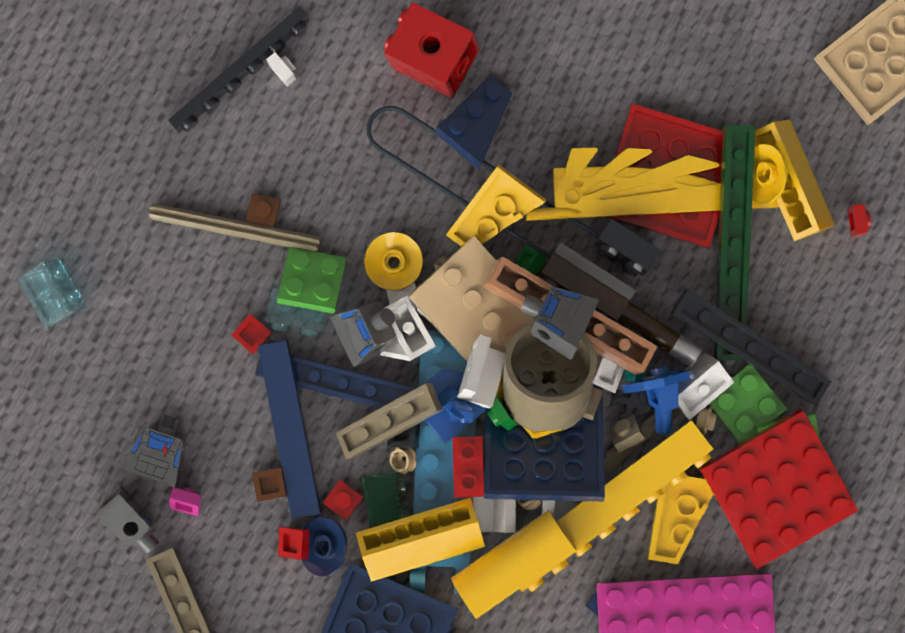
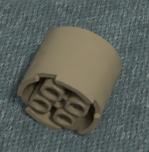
M534 323L514 335L506 350L502 384L505 408L517 423L529 430L539 432L540 430L552 431L562 429L563 431L581 420L588 409L597 368L596 353L592 343L584 334L572 360L533 336L531 329Z

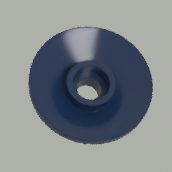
M329 517L315 518L304 528L310 529L309 559H304L302 562L312 574L316 576H330L342 567L346 559L348 548L346 534L342 526L334 519Z

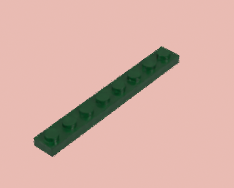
M723 125L716 307L747 326L755 126ZM714 342V358L716 360H742Z

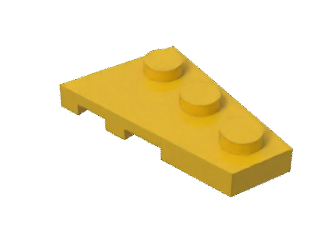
M498 164L446 236L460 246H463L472 236H475L483 244L534 208L545 203L546 199Z
M687 476L675 486L669 482L661 488L664 494L657 498L647 559L678 565L713 496L705 479Z

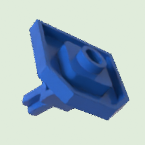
M668 366L651 369V375L642 377V380L623 384V393L646 391L649 405L655 408V431L658 434H669L672 430V409L678 408V383L696 378L694 369L669 371Z
M442 369L426 382L432 383L443 411L426 419V422L444 444L488 409L457 397L464 375L463 371Z

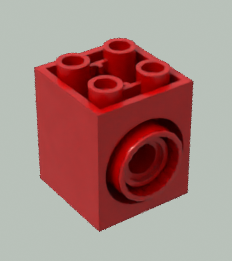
M412 2L408 9H404L398 19L399 26L394 35L390 34L386 39L383 48L385 50L384 55L395 71L453 99L480 51L474 32Z

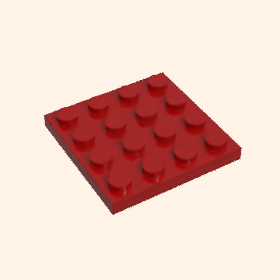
M633 103L631 104L615 158L627 148L652 150L651 154L628 167L655 169L690 155L719 163V167L689 175L721 183L723 131ZM720 211L606 217L709 249Z
M802 409L797 410L699 467L756 569L761 568L859 511Z

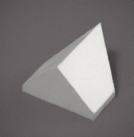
M407 295L385 307L390 309L395 315V322L392 324V327L396 333V339L380 355L411 361L436 347Z

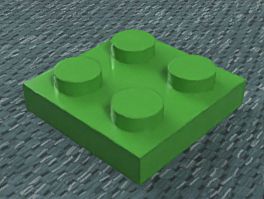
M289 247L277 303L335 314L346 266V257Z
M750 364L732 377L734 383L708 404L709 407L713 408L712 411L717 414V417L739 444L757 434L756 425L772 422L787 410L757 370Z

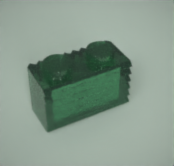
M398 472L362 477L370 528L410 516L409 506L403 507L401 496L407 494L405 478H399Z

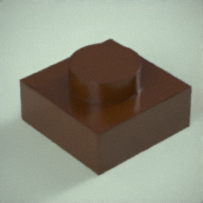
M252 193L245 222L275 228L281 200Z
M282 467L252 473L257 502L287 496Z

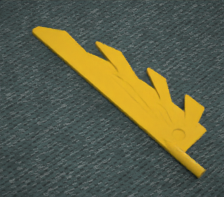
M572 148L566 168L553 169L555 208H535L525 214L526 221L720 211L721 183L689 175L717 168L719 163L688 155L655 169L628 167L651 154L652 150L627 148L605 167H586L598 149ZM752 199V209L780 208L777 200L771 203H758Z

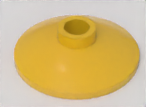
M762 144L754 148L752 199L758 203H771L781 195L785 188L787 164L782 152L777 147L770 144Z
M391 232L380 235L371 242L365 253L364 264L367 275L374 284L386 290L396 291L407 288L416 281L422 270L423 258L419 246L413 239L402 233ZM397 258L400 261L399 266L391 268L388 265L389 260Z

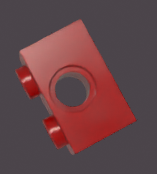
M452 437L454 498L484 497L483 437Z

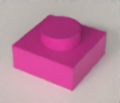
M173 488L169 498L170 509L198 517L202 506V495H198L196 491L190 488Z

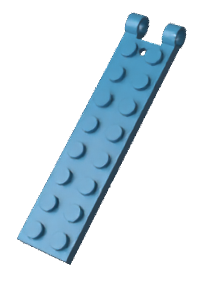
M428 331L436 347L420 355L419 387L442 369L465 372L467 361L439 331ZM476 419L454 437H475ZM426 420L420 422L419 449L416 448L417 457L415 460L417 466L415 468L413 515L471 498H454L452 439L444 444ZM470 552L411 569L410 588L422 593L425 592L426 566L455 567V574L470 565ZM454 586V594H459Z

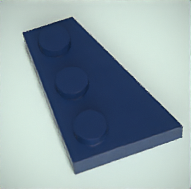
M490 75L437 126L435 133L479 170L512 96V92Z

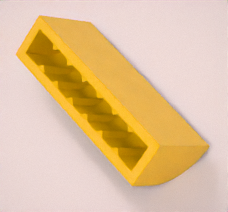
M791 120L772 122L756 130L755 147L762 144L773 145L782 152L786 160L787 181L783 192L776 200L793 240H800L835 226Z
M471 498L356 532L361 555L371 582L485 547Z
M547 510L451 577V580L475 619H477L575 551L576 548L551 512Z

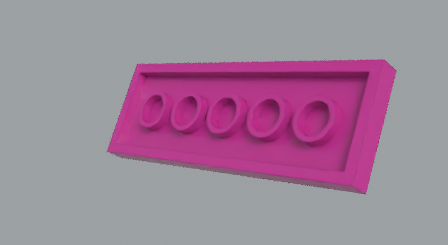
M769 573L596 583L599 633H775L772 574Z

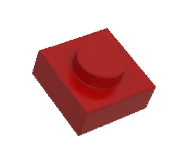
M865 204L849 207L847 212L851 237L867 234L868 228H871V215L869 211H866Z
M249 314L231 336L254 355L258 351V346L263 345L273 333L252 314Z
M340 480L323 504L346 521L364 497Z
M291 526L279 527L278 556L298 560L309 559L310 529Z

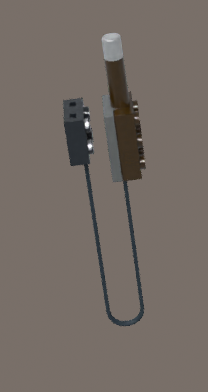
M384 106L377 109L370 116L367 123V136L370 143L381 153L467 207L468 201L378 145L371 134L373 120L385 111L401 113L439 137L435 133V129L397 106ZM483 160L481 165L493 172L495 167ZM547 200L543 203L549 208H555V205ZM567 218L598 238L594 246L599 248L597 253L609 261H612L613 258L623 264L621 268L634 277L638 274L644 276L662 251L613 219L609 221L603 232L599 234L576 218ZM508 227L503 229L550 259L539 278L554 287L598 299L599 302L595 308L597 312L615 322L618 321L689 367L694 365L702 352V348L631 303L630 300L636 292L635 289L562 243L559 244L554 254L551 255Z

